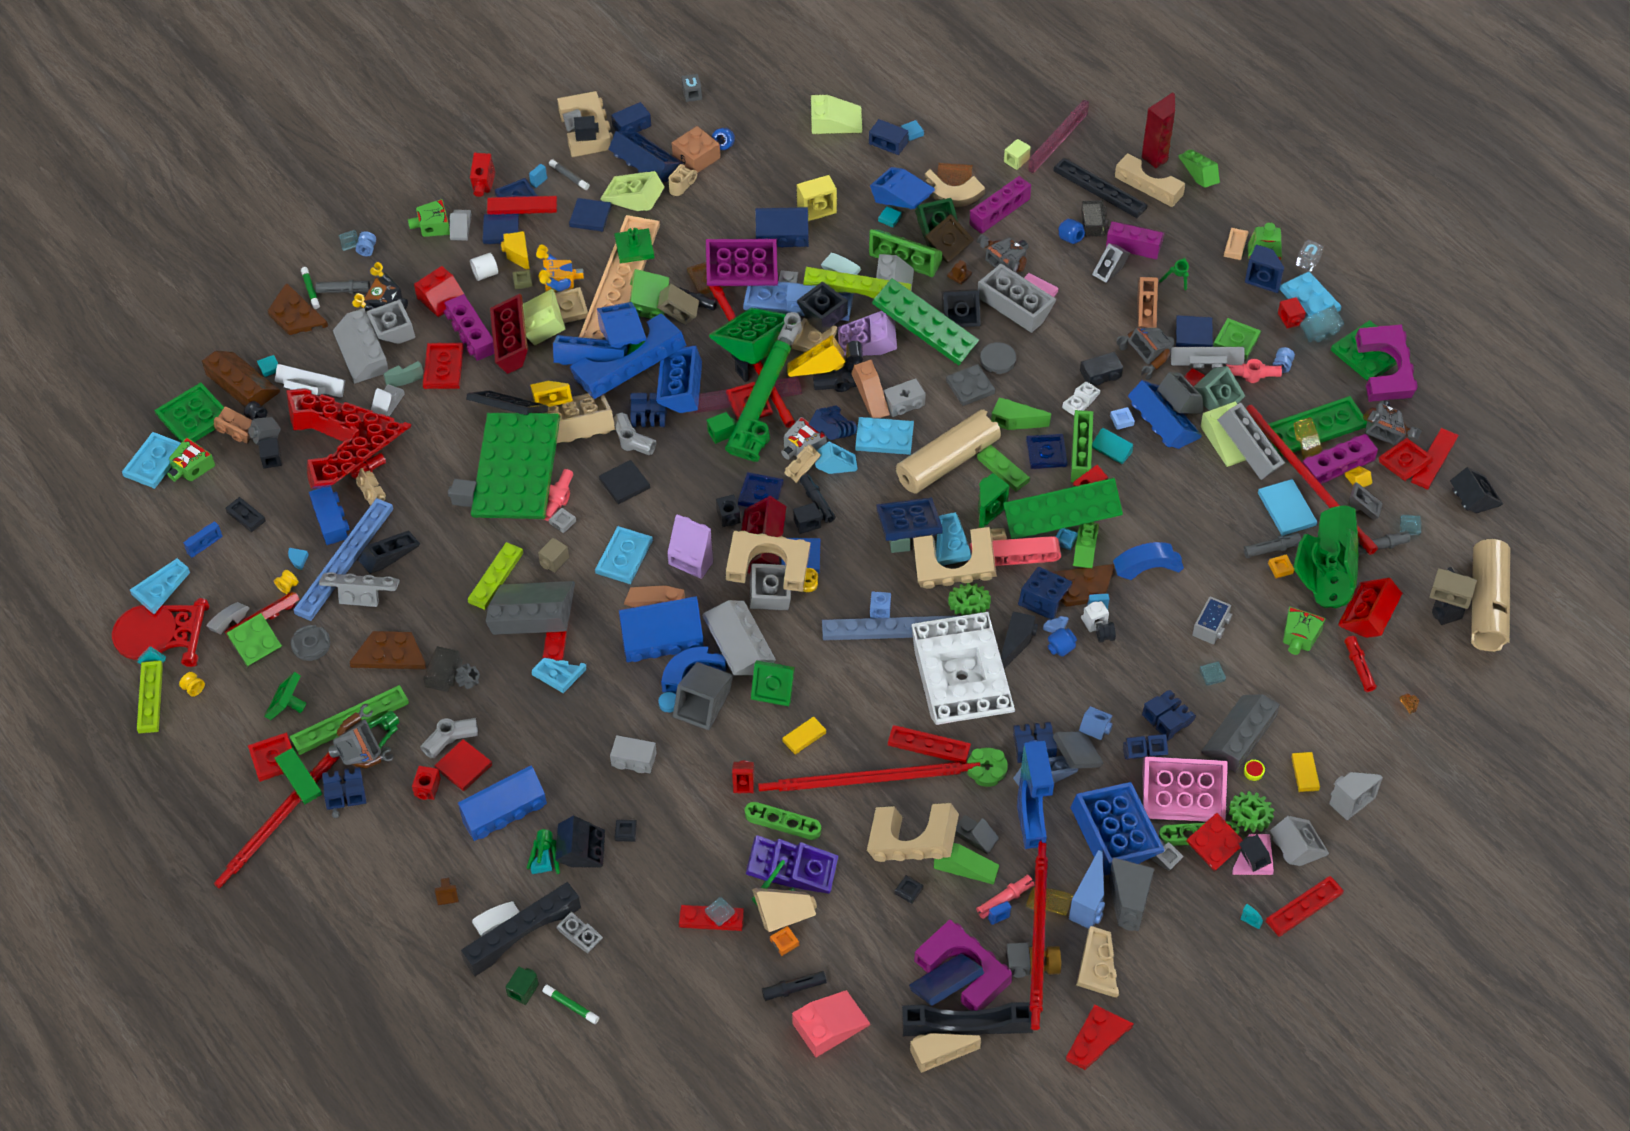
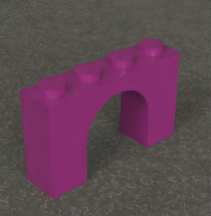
M1402 324L1359 328L1355 336L1358 353L1386 352L1395 359L1398 366V371L1393 375L1369 378L1365 385L1369 402L1412 398L1418 386L1417 381L1413 378L1414 367L1412 363L1410 364V349L1406 346L1407 336L1406 332L1403 331Z
M949 919L915 951L914 962L929 973L940 966L946 959L957 956L960 953L975 961L983 968L984 974L978 977L961 993V1003L970 1011L983 1010L1011 984L1012 972L1006 964H1001L997 961L991 951L981 947L975 937H970L966 934L960 924L954 923Z

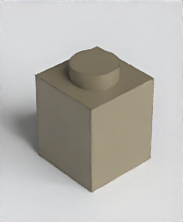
M552 538L538 552L540 565L554 573L569 559L568 547L555 538Z

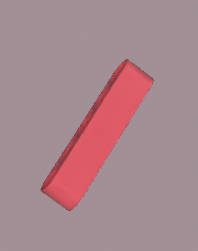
M1057 537L993 541L995 566L1054 562L1061 558ZM970 543L969 547L972 552V543Z

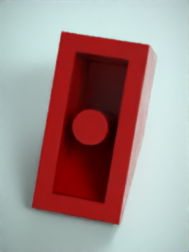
M742 760L733 763V793H754V762Z

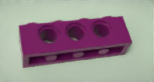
M1018 176L970 210L969 225L983 234L1030 200L1031 184Z
M463 294L446 301L445 316L448 320L451 319L455 332H459V337L463 344L466 343L469 354L473 355L477 361L493 355V338L466 296Z
M1363 434L1359 437L1355 436L1345 443H1339L1329 450H1323L1315 456H1309L1302 463L1322 484L1343 475L1351 469L1375 461L1378 449L1369 437Z

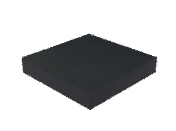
M632 460L599 475V480L618 505L650 489L649 482Z

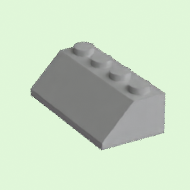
M1003 264L998 265L978 282L979 299L1031 333L1043 324L1056 302L1054 297Z
M365 309L347 313L334 328L333 333L354 384L383 375V373L388 371L386 357Z
M728 600L702 615L733 675H753L756 660L769 663L776 661L744 601Z

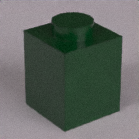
M518 966L505 987L507 996L526 1005L539 985L537 974L529 968L523 969Z

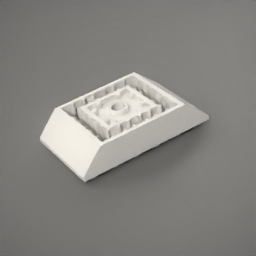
M988 612L911 625L915 655L931 719L936 725L1015 712ZM963 674L967 676V678L965 680H960L957 678V676Z

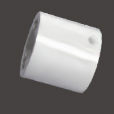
M491 253L470 259L471 268L477 281L498 274V268Z

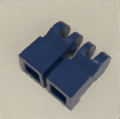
M630 393L632 427H637V422L639 421L642 427H646L648 413H650L649 421L651 427H655L657 421L660 422V427H665L667 407L657 403V393H650V401H648L647 393Z
M837 405L816 409L809 422L811 427L819 433H825L826 437L830 440L853 436L857 431L856 423L844 418L840 414L841 409Z
M1171 690L1166 691L1160 697L1156 696L1146 702L1142 715L1153 727L1156 726V730L1161 735L1166 734L1167 741L1173 738L1174 734L1182 728L1188 727L1196 717L1192 711L1187 713L1188 707L1185 704L1181 705L1182 701L1179 698L1174 699L1175 694Z
M1044 722V729L1040 728L1039 723H1034L1033 734L1035 739L1034 736H1031L1032 730L1029 724H1024V731L1020 730L1019 725H1013L1017 763H1022L1024 743L1033 740L1045 741L1049 758L1057 756V744L1053 739L1054 734L1051 722Z
M1166 734L1147 736V740H1145V736L1126 738V741L1123 742L1124 758L1128 760L1169 755Z
M354 767V774H350L349 769H344L345 775L343 778L346 781L345 784H340L342 779L339 776L338 770L334 771V777H329L328 772L322 773L327 810L345 807L344 798H347L348 807L367 804L360 767Z

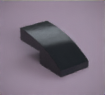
M731 354V357L735 360V371L744 382H747V362L741 361Z

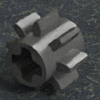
M469 663L456 669L455 679L459 687L465 685V688L469 689L479 683L480 674L476 666L470 667Z

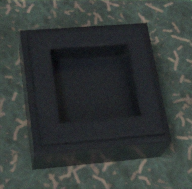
M616 820L615 841L636 842L637 820Z
M905 875L895 889V894L913 904L923 890L924 885Z

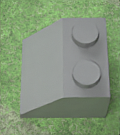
M879 254L876 278L885 280L893 278L897 282L911 284L912 292L914 268L897 255Z
M401 300L366 312L378 339L400 344L415 338L412 323Z
M1350 772L1345 777L1340 776L1334 783L1335 788L1331 793L1332 797L1329 804L1342 817L1349 820L1376 798L1383 777L1377 774Z
M1287 816L1270 830L1274 843L1281 848L1284 853L1283 858L1289 864L1302 866L1329 854L1309 820Z

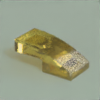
M1309 417L1295 422L1296 440L1301 444L1303 459L1319 454L1322 448L1312 418Z
M1032 887L1026 907L1034 909L1035 887ZM1047 888L1046 911L1049 910L1067 916L1073 894Z

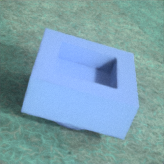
M1128 407L1111 411L1110 417L1117 430L1134 426L1135 421Z

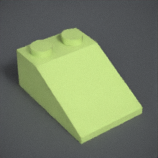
M811 95L812 134L862 133L861 106L829 95Z
M656 171L614 176L600 199L601 201L611 202V204L635 211H648L653 208L664 189V185Z
M553 289L523 304L526 337L534 345L565 330Z
M1236 402L1203 413L1201 421L1203 432L1227 467L1246 460L1218 421L1224 413L1237 405Z

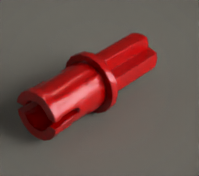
M379 453L352 470L350 475L356 479L360 468H363L364 472H373L372 470L386 464V460L382 453Z

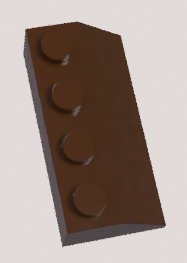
M214 351L202 360L206 375L245 407L252 401L258 402L261 407L280 393V390L234 352Z

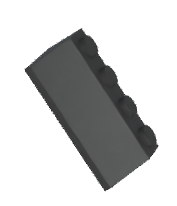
M1263 694L1242 695L1201 753L1213 760L1228 761L1227 768L1236 773L1277 717L1280 704Z

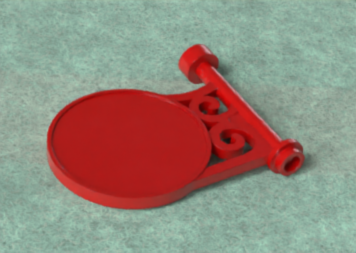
M199 598L194 602V605H162L155 614L150 612L144 605L133 607L123 613L116 621L112 630L113 644L121 655L133 660H138L150 646L160 653L173 647H186L188 651L183 653L181 663L186 667H195L198 662V655L195 652L204 611H207L210 605L206 599ZM171 612H180V613H178V614L176 615V617L174 618V616H173V614H172ZM186 612H189V613L192 614L190 619H189V615H188ZM185 632L191 633L190 642L187 641L188 635Z

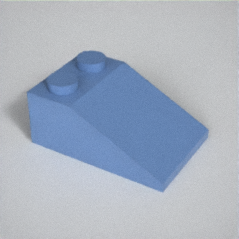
M1099 850L1072 899L1069 920L1088 929L1090 926H1094L1095 923H1100L1105 906L1103 902L1102 851Z

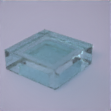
M355 230L339 235L343 251L356 247L357 242H359Z
M1401 515V532L1407 530L1410 535H1420V516Z
M1219 662L1200 666L1201 675L1207 686L1226 680Z
M720 896L705 909V913L718 926H721L735 914V910Z

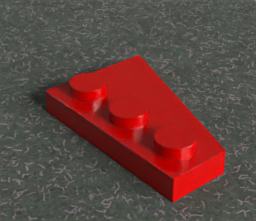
M1094 1005L1067 1054L1066 1061L1086 1070L1104 1054V1051L1112 1044H1115L1124 1033L1132 1029L1134 1023Z

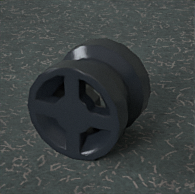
M256 401L250 402L244 409V415L247 418H251V420L267 417V410L264 407H260V404Z
M1108 622L1104 625L1102 623L1096 624V634L1099 643L1105 640L1115 641L1116 633L1113 622Z

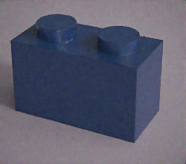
M641 102L611 114L612 127L616 131L639 132L651 127V115Z
M880 119L877 120L869 131V144L899 155L908 143V130Z

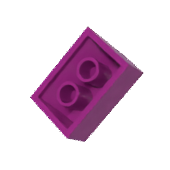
M1112 221L1107 235L1106 247L1109 243L1115 244L1130 254L1157 259L1165 232Z

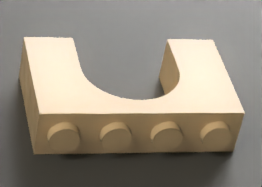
M597 91L557 98L562 122H564L563 114L579 109L581 117L594 116L595 123L599 125V133H596V140L576 142L575 132L567 133L571 156L575 157L607 151L613 135L612 132H608L610 131L609 122L605 121L607 119L606 111L602 109V98H598Z
M990 527L970 530L972 556L964 566L956 569L945 568L937 562L935 541L932 535L913 538L917 578L920 587L929 589L935 587V585L950 586L955 582L971 583L976 579L985 581L992 579V577H997Z
M746 531L733 532L726 568L727 581L745 583L750 561L758 554L774 553L780 556L786 564L783 589L803 592L810 554V542L801 539L791 540L785 537H771L766 534H751Z
M951 803L932 804L928 826L925 831L913 840L900 841L899 832L903 818L895 806L877 807L867 851L875 861L884 862L885 860L903 861L904 859L922 860L923 858L941 859L951 857L959 813Z

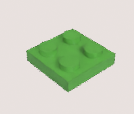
M1227 318L1214 341L1213 347H1244V359L1247 360L1261 334V330Z
M262 613L227 632V636L247 667L282 647Z

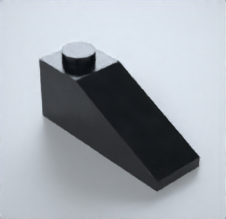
M408 530L366 545L358 561L369 574H372L393 564L419 547L420 543Z
M1012 612L1001 654L1004 669L1030 644L1032 635L1036 636L1038 624H1035L1036 616Z

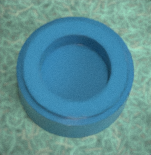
M666 692L659 697V707L662 711L667 713L674 711L676 694Z

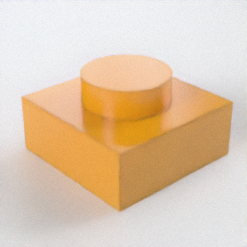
M1287 554L1269 559L1268 565L1275 578L1294 573V567Z

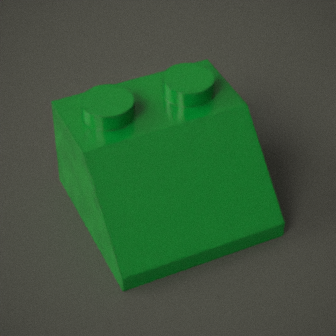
M994 473L984 477L979 484V528H984L1004 511L1003 503L1008 502L1009 485Z

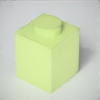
M1017 139L1005 149L1004 162L1016 170L1019 169L1030 159L1031 147Z

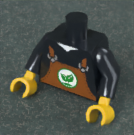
M376 262L374 264L375 268L372 267L370 272L374 276L378 275L379 278H375L365 297L360 293L355 295L352 302L353 306L356 308L361 306L367 312L401 300L404 309H406L408 299L402 298L400 287L385 272H382V264Z

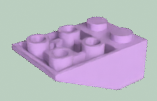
M880 311L838 327L839 345L843 349L844 354H846V345L850 341L862 343L863 355H882L896 350L895 321L886 313Z
M677 514L668 549V564L702 579L713 563L711 529L704 524H698L688 517Z

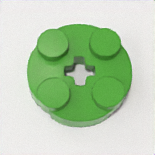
M981 748L972 751L967 763L980 762V766L968 769L967 773L970 778L972 777L975 780V783L980 786L991 787L997 785L999 781L1006 777L1008 763L1001 750ZM985 764H989L992 767H990L989 770H985V767L982 766Z

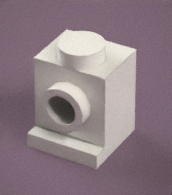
M1102 601L1093 602L1084 608V614L1081 615V619L1089 632L1096 630L1097 623H1102L1103 625L1108 623L1109 612Z

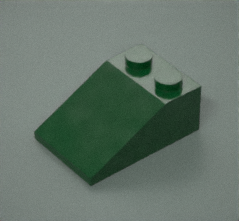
M952 198L921 204L915 210L923 237L950 214L958 221ZM925 239L927 246L933 248L930 245V243Z

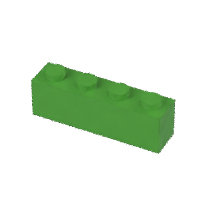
M1075 410L1070 480L1072 483L1091 469L1093 411Z

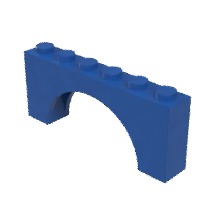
M661 313L646 322L650 330L646 341L631 354L610 362H593L583 358L571 365L570 369L575 380L593 399H596L687 346L682 332Z
M1033 740L1024 743L1017 810L1025 849L1038 848V843L1040 841L1046 843L1047 838L1042 796L1053 795L1054 782L1045 741Z

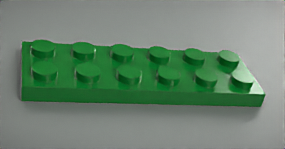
M893 278L890 279L872 301L874 306L957 365L964 361L979 341V339Z
M1351 396L1269 423L1268 425L1292 452H1296L1366 428L1367 421L1363 420L1362 412ZM1269 440V442H1270V443L1272 444V446L1275 448V450H1276L1277 453L1280 455V457L1283 456V455L1281 454V452H1280V451L1273 445V443Z
M1115 478L1003 503L1011 539L1023 538L1123 515Z

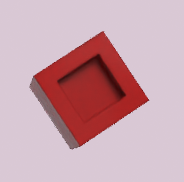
M1297 297L1280 301L1278 315L1286 328L1297 327L1304 323L1306 312Z
M418 766L412 784L415 797L422 800L435 799L441 781L439 769Z

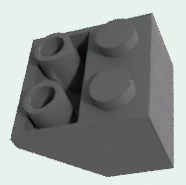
M1169 372L1157 388L1162 394V398L1168 401L1177 413L1202 414L1203 400L1199 392L1181 373Z

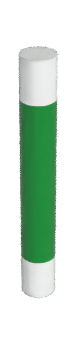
M302 267L301 273L312 307L318 309L320 305L308 268Z
M545 985L543 988L545 994L593 1024L598 1022L599 1016L549 985Z

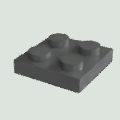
M978 364L946 376L947 384L962 406L995 394V388Z

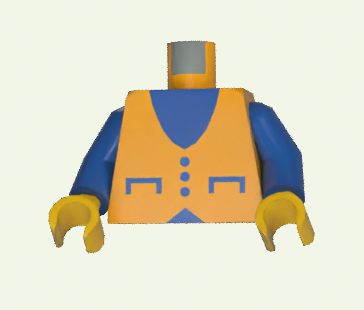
M539 245L536 255L540 259L545 258V260H543L544 270L540 271L538 277L540 282L545 284L546 291L553 289L554 292L570 290L574 288L573 280L584 279L583 268L572 269V262L570 260H558L551 254H547L548 248L545 245Z

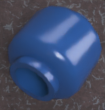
M719 128L712 134V138L720 144V150L731 148L735 142V136L728 128Z
M1066 219L1059 226L1060 238L1071 244L1078 243L1085 235L1083 225L1073 219Z
M1059 628L1048 636L1049 645L1047 648L1053 655L1058 654L1064 657L1075 649L1077 639L1069 628Z

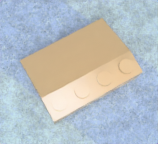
M588 393L573 396V402L548 407V412H546L548 414L560 415L557 443L572 442L578 438H590L595 434H607L615 430L612 410L604 394L596 399H593Z

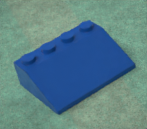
M697 596L619 610L622 641L627 662H638L643 659L658 658L670 654L676 655L690 648L704 647Z
M1131 782L1076 794L1070 808L1094 858L1098 850L1102 851L1103 876L1110 874L1113 858L1139 864L1165 851Z

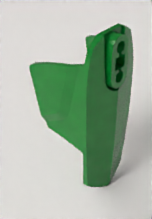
M1336 506L1322 512L1318 537L1304 534L1299 542L1294 570L1304 585L1314 593L1317 604L1323 608L1345 606L1351 601L1356 588L1358 576V530L1356 510L1350 506Z

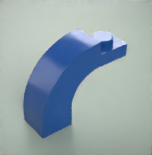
M1162 542L1146 543L1133 547L1113 560L1117 575L1129 580L1150 568L1163 567L1178 573L1184 569L1180 554L1173 551L1171 544Z
M694 647L684 650L674 656L665 667L661 681L662 692L676 694L678 684L696 662L726 672L727 661L721 654H709L708 647Z

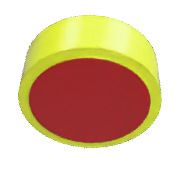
M1250 760L1245 764L1244 775L1246 778L1257 781L1263 777L1265 767L1260 761Z

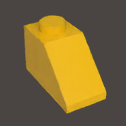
M524 231L503 234L504 241L501 242L502 252H506L507 259L524 269H529Z
M544 381L530 385L534 402L546 404L548 407L573 402L570 385L567 383Z

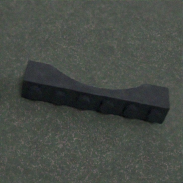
M568 882L564 883L461 949L464 963L476 977L493 966L513 944L530 932L546 924L563 920L570 912L575 913L581 909L578 894Z
M1013 1002L991 1009L976 1011H951L932 1008L926 1005H902L903 1036H925L930 1033L954 1035L1033 1033L1031 1029V1012L1029 1010L1030 1002Z

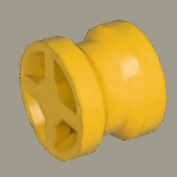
M807 568L803 591L812 592L818 586V573L812 568Z
M284 570L282 576L274 580L277 588L285 594H288L291 588L299 583L295 575L289 570Z
M188 672L181 678L179 686L183 690H187L190 696L194 697L202 692L205 682L197 678L194 672Z

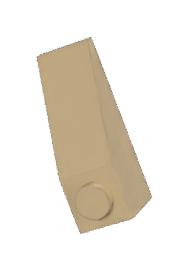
M933 1033L925 1036L919 1035L911 1041L910 1051L922 1073L980 1049L981 1038L975 1035Z

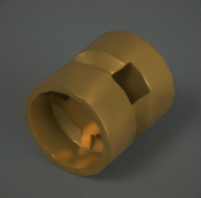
M1048 946L1044 950V971L1048 975L1061 974L1060 947ZM1029 947L1030 964H1031V967H1030V975H1031V970H1032V947Z

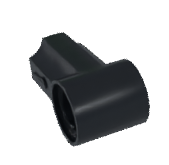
M850 341L846 345L845 363H843L844 366L842 368L852 371L854 365L863 362V346L859 341Z

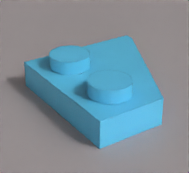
M543 658L532 669V675L564 693L586 671V664L580 663V666L569 665L568 661H555L554 659Z

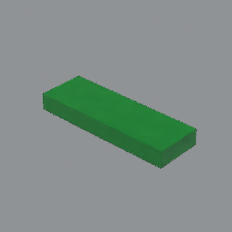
M293 748L275 757L276 763L304 805L322 795L320 788Z

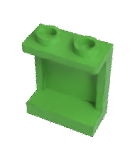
M638 269L634 270L630 280V285H632L630 302L635 306L638 316L652 319L661 313L664 315L665 312L658 309L657 306L660 291L668 286L669 277Z

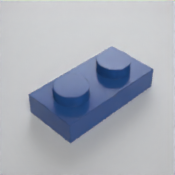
M214 521L195 535L189 537L183 544L187 554L192 558L223 536L219 525Z

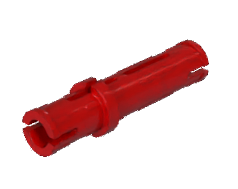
M1356 636L1347 637L1344 643L1349 651V659L1355 665L1364 691L1371 692L1376 689L1377 685L1365 661V653L1360 649Z

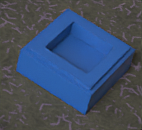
M1006 901L989 909L988 920L991 925L1010 917L1011 905L1009 902Z

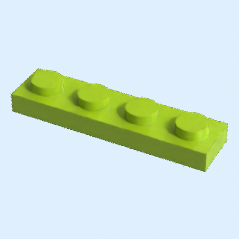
M506 542L468 597V603L486 610L499 586L504 583L523 555V549Z
M162 661L141 662L137 718L138 733L159 732Z

